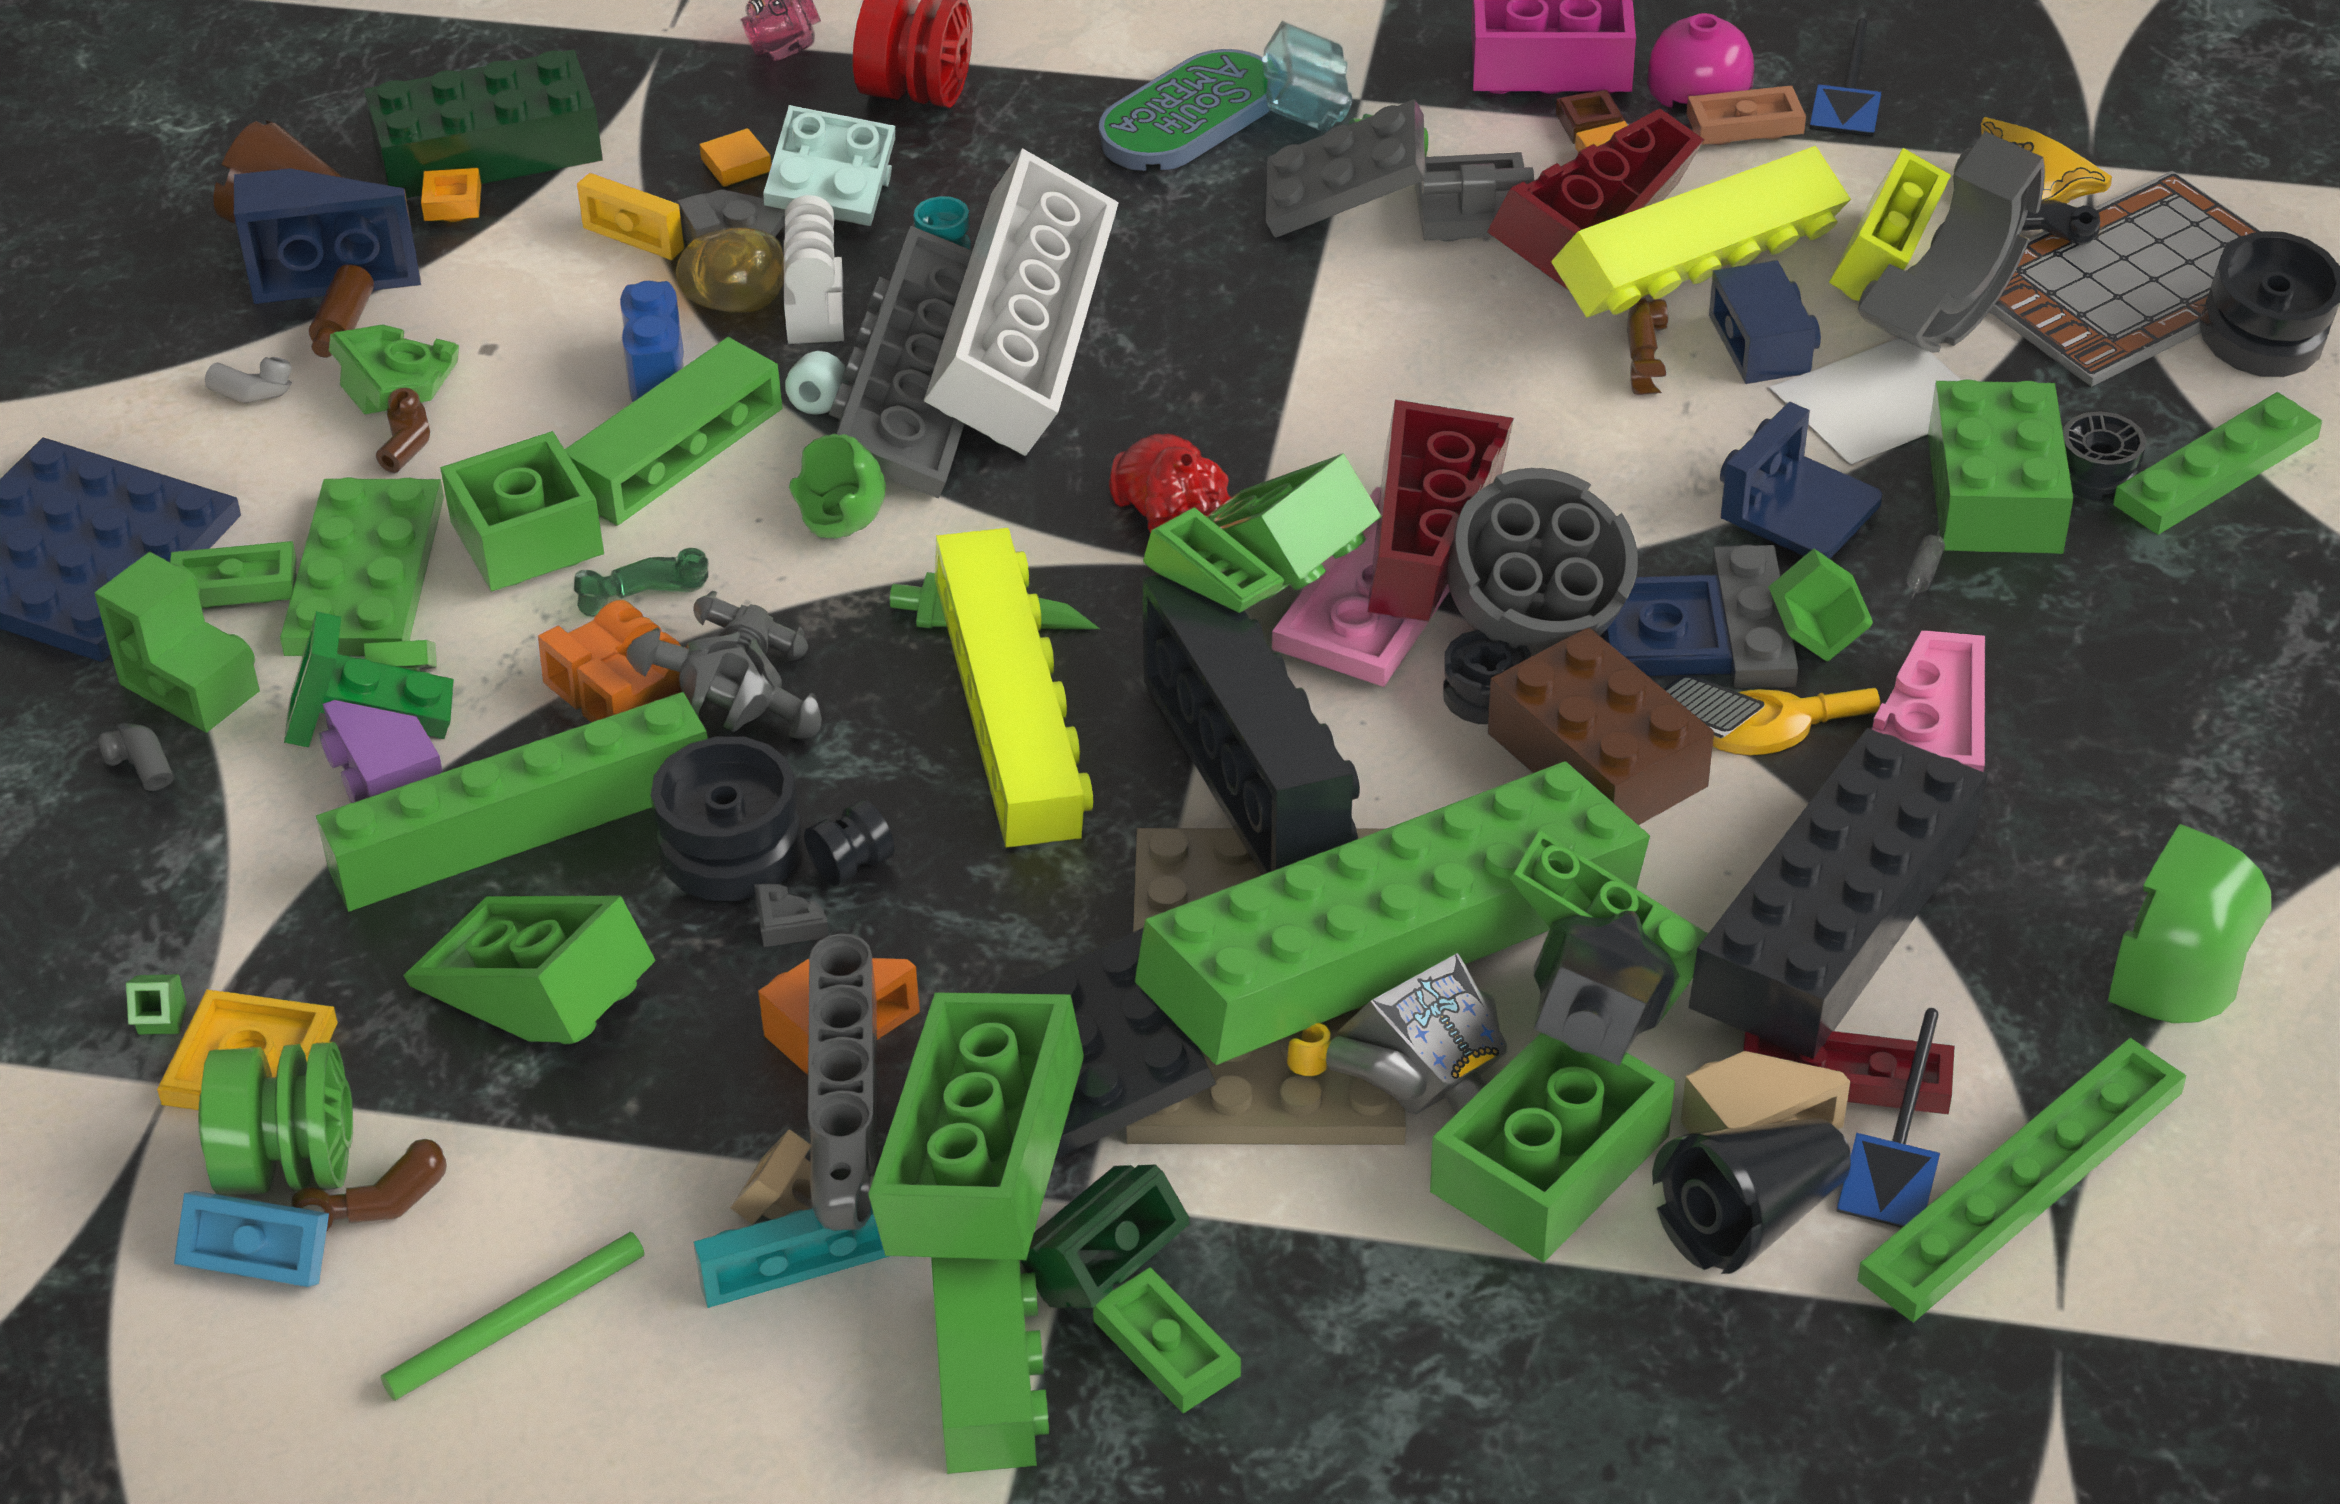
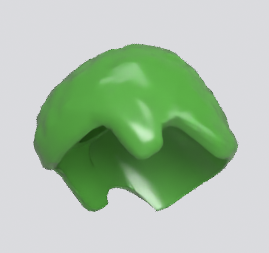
M831 434L814 439L804 448L801 459V472L797 478H792L789 483V489L794 500L798 503L802 520L810 532L820 538L836 539L850 536L866 528L877 517L885 498L886 483L879 463L868 449L854 437H849L846 434Z

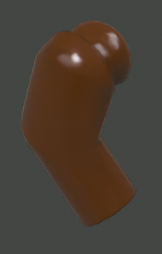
M410 388L396 389L388 397L389 408L387 409V417L392 437L376 452V458L381 467L391 473L399 472L427 444L430 438V428L425 408L420 402L417 392Z

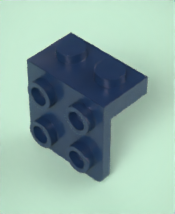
M1789 401L1771 420L1768 418L1764 419L1756 429L1754 436L1740 450L1734 449L1726 457L1720 471V481L1724 483L1720 518L1802 556L1808 554L1812 549H1816L1830 559L1880 508L1882 492L1876 487L1804 456L1810 410Z

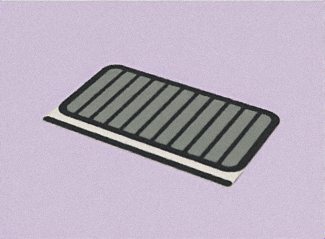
M1691 675L1678 678L1664 689L1714 731V736L1718 738H1724L1765 706L1761 700Z

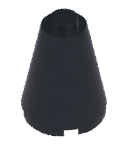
M1821 1118L1682 1135L1662 1146L1653 1164V1185L1662 1182L1666 1204L1657 1207L1660 1221L1674 1246L1690 1263L1703 1270L1715 1266L1723 1269L1721 1274L1734 1273L1748 1266L1847 1179L1851 1166L1850 1147L1844 1135L1831 1123Z

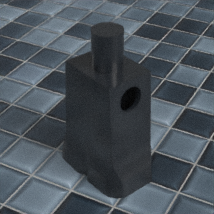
M1625 910L1609 918L1577 915L1554 921L1534 965V978L1540 990L1534 1030L1567 1043L1575 1051L1588 1052L1620 1066L1635 1038L1640 1033L1655 1028L1661 1021L1680 975L1670 956L1644 933L1639 917L1633 911Z

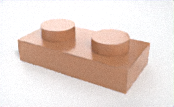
M1792 86L1688 96L1687 117L1693 131L1704 139L1702 145H1724L1731 141L1760 138L1778 139L1782 136L1804 134L1806 115Z

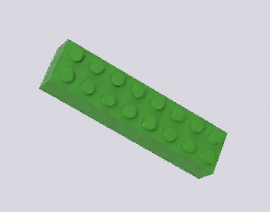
M1564 761L1145 919L1135 982L1215 1065H1218L1310 1028L1316 1023H1322L1364 1006L1376 997L1457 953L1464 964H1468L1549 931L1550 928L1510 880L1539 830L1637 889L1650 835Z

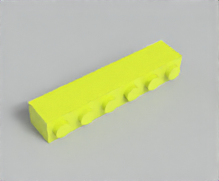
M1813 146L1580 230L1556 255L1551 263L1586 318L1610 310L1613 315H1617L1635 305L1641 297L1650 294L1654 300L1659 299L1689 279L1693 284H1699L1713 275V270H1719L1721 267L1729 264L1731 267L1744 266L1766 250H1769L1772 255L1778 254L1805 235H1807L1809 240H1815L1837 225L1838 221L1835 216L1851 198L1818 148Z
M1009 528L936 535L935 582L1005 847L1082 838L1083 812L1092 811L1093 809L1092 785L1087 772L1078 773L1076 766L1080 761L1078 735L1074 726L1065 727L1063 719L1067 715L1065 690L1061 681L1052 682L1050 675L1054 672L1052 645L1049 637L1040 638L1038 633L1041 629L1040 603L1036 593L1027 594L1029 569L1026 554L1024 551L1015 552Z

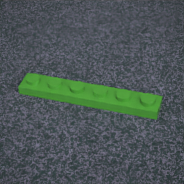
M2129 1038L1860 1262L1857 1281L1914 1323L2177 1099L2183 1092L2187 1075L2132 1038Z

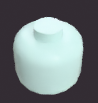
M814 351L805 354L790 369L785 381V389L790 402L798 410L806 414L819 415L829 412L841 383L849 385V381L842 379L845 371L844 364L836 356L828 352Z

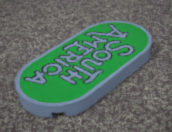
M1217 49L1196 54L1105 110L1099 121V135L1103 153L1116 164L1132 170L1146 171V164H1160V170H1170L1183 166L1267 114L1276 104L1278 73L1275 67L1265 58L1243 50Z

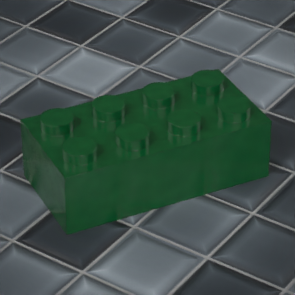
M574 49L562 52L555 50L547 51L536 57L514 61L499 60L491 62L486 66L461 71L445 70L433 76L408 81L392 80L380 86L364 89L373 140L386 185L404 188L406 199L422 196L424 171L478 168L481 184L603 161L596 107Z

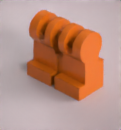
M625 600L610 602L601 608L593 621L569 633L558 625L538 635L543 683L576 710L581 708L582 715L590 722L601 720L682 692L679 681L680 672L652 664L647 675L643 676L636 672L627 660V648L634 639L657 627L660 630L661 628L649 618L643 617L637 608ZM662 630L660 631L659 640L681 646L671 635L662 632Z

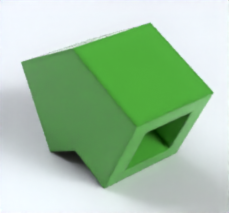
M179 974L136 975L126 982L128 1025H135L138 1035L180 1034L187 1001ZM152 1009H161V1011H152Z

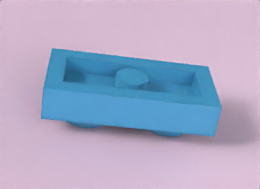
M200 1191L184 1193L174 1264L305 1287L319 1284L329 1213Z

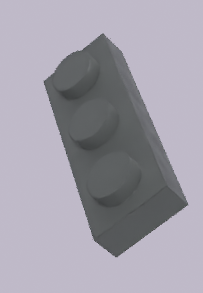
M1774 545L1714 547L1712 569L1713 575H1718L1731 645L1733 688L1796 687L1798 665L1793 639L1785 629L1768 587L1780 577Z

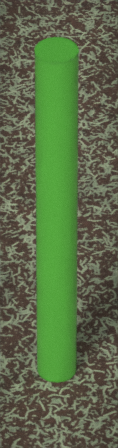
M628 1232L380 1376L384 1388L394 1401L398 1400L644 1257V1249L639 1239L633 1232Z

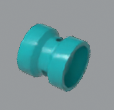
M938 196L921 202L915 208V228L971 250V241L966 234L970 226L969 210L965 203L953 197Z

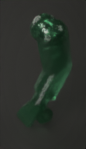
M686 548L680 551L677 557H648L614 569L611 575L602 577L592 570H580L574 577V591L578 594L577 606L584 615L593 617L596 616L601 608L607 605L608 598L617 595L622 599L646 590L697 591L704 586L708 579L709 560L703 551L697 548Z

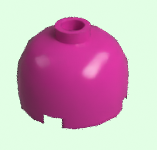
M1702 13L1679 20L1667 27L1654 44L1648 65L1647 77L1650 93L1662 105L1672 108L1673 100L1687 104L1688 96L1752 90L1754 78L1753 53L1744 33L1733 24L1715 15Z

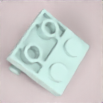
M789 105L764 189V205L786 210L787 205L795 198L813 195L823 198L831 205L834 219L871 226L882 186H888L891 177L892 166L888 165L895 141V126Z

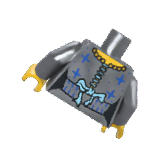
M1457 953L1371 1000L1337 1031L1339 1036L1335 1037L1332 1041H1330L1329 1029L1322 1023H1316L1310 1028L1302 1030V1040L1294 1038L1289 1041L1287 1064L1290 1070L1302 1076L1319 1075L1328 1067L1333 1071L1362 1078L1393 1096L1407 1112L1413 1114L1420 1113L1444 1098L1448 1100L1455 1112L1458 1113L1487 1085L1481 1075L1507 1053V1043L1499 1029L1494 998L1477 988L1467 967Z

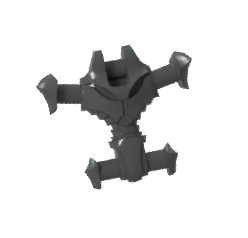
M711 591L706 596L696 600L693 611L694 616L701 625H704L705 620L724 627L720 636L696 639L689 642L686 647H681L659 640L661 630L657 627L634 639L627 648V660L634 670L643 676L647 675L652 664L680 672L681 690L684 692L697 716L704 700L730 710L723 726L725 729L735 732L745 723L758 718L768 709L792 723L788 737L795 739L810 738L820 731L822 717L815 693H810L803 701L782 689V680L779 673L765 656L769 646L788 654L785 659L786 661H794L803 657L808 649L804 629L799 626L796 632L773 622V617L767 615L768 611L758 605L750 604L748 607L741 604L739 608L716 598L717 592Z

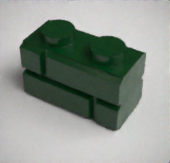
M1156 1164L1137 1165L1135 1168L1132 1165L1113 1166L1034 1232L1027 1259L1020 1260L1027 1273L1035 1272L1036 1289L1049 1307L1068 1308L1072 1305L1073 1308H1093L1113 1291V1284H1121L1190 1225V1217L1163 1170Z

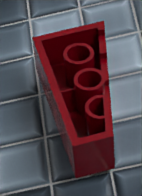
M1659 108L1614 132L1611 139L1597 147L1593 143L1582 149L1574 160L1562 166L1556 163L1543 170L1539 178L1531 183L1526 184L1523 181L1511 187L1487 233L1569 290L1551 261L1578 231L1663 201L1679 184L1704 139Z
M1395 399L1384 454L1378 509L1382 517L1377 520L1367 612L1429 622L1448 584L1446 572L1458 517L1467 500H1470L1481 489L1493 483L1496 476L1502 474L1514 418Z

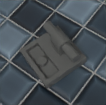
M1522 152L1425 157V180L1415 184L1424 240L1455 241L1465 238L1493 237L1487 231L1510 188L1523 181L1526 184L1534 181L1533 167H1524Z

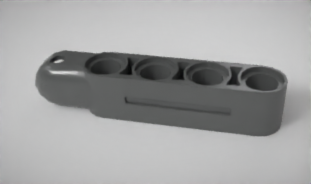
M842 933L830 935L818 941L812 948L809 957L808 1122L811 1138L810 1197L817 1220L824 1228L833 1231L859 1230L866 1225L871 1216V1202L868 1195L871 1187V1174L876 1169L878 1161L877 1000L872 953L870 946L862 938L853 934Z

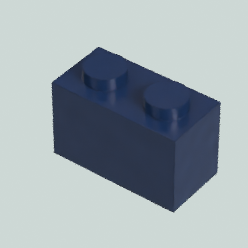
M1775 260L1713 270L1709 317L1745 384L1798 376L1811 372L1814 349H1818L1821 343L1819 323L1814 315L1807 313L1801 302L1797 283L1789 281L1779 261Z

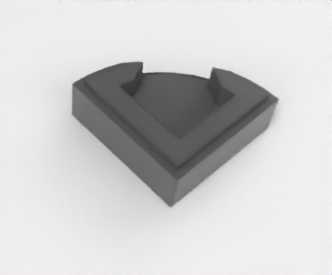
M780 884L754 885L763 947L824 939L829 936L824 911L814 900L809 902L804 898L788 893V888Z

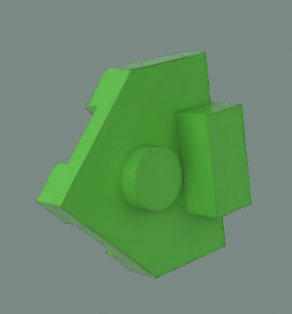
M382 324L330 334L329 352L341 365L340 386L364 414L387 411L389 408V395L399 388H410L416 391L420 402L432 401L458 362L459 345L437 338L433 346L404 338L405 331L403 329Z

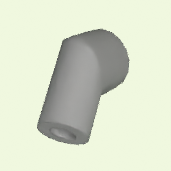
M265 357L260 362V373L247 374L217 362L212 364L207 370L205 385L210 390L243 403L282 396L292 384L288 380L292 367L285 359Z

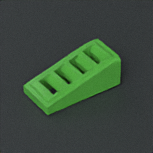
M1195 507L1151 530L1143 563L1160 575L1238 613L1282 589L1285 580ZM1242 582L1250 584L1243 589L1238 586Z

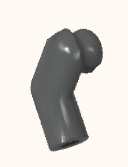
M123 723L116 725L115 731L104 732L99 735L97 742L104 762L114 766L128 759L129 763L134 764L145 790H160L171 784L174 780V775L156 734L150 728Z

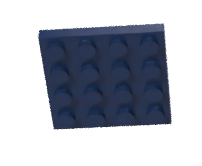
M42 437L0 479V629L103 662L111 652L94 592L148 552L170 562L171 552L210 549L241 516L237 497Z

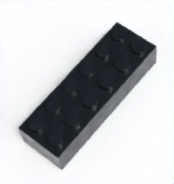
M1160 574L1142 578L1144 682L1262 875L1357 840V829L1352 819V800L1358 799L1360 785L1355 766L1350 760L1344 761L1335 748L1333 736L1328 725L1318 722L1311 711L1306 692L1301 687L1296 688L1288 677L1282 656L1278 652L1273 653L1265 642L1259 621L1255 618L1250 619L1245 610L1238 613Z
M1867 728L1698 946L1688 1008L1744 1032L1751 1033L1794 1053L1814 1059L1821 1047L1826 1043L1831 1032L1837 1028L1975 835L1988 774L1963 765L1955 759L1942 757L1903 742L1895 736L1882 734Z

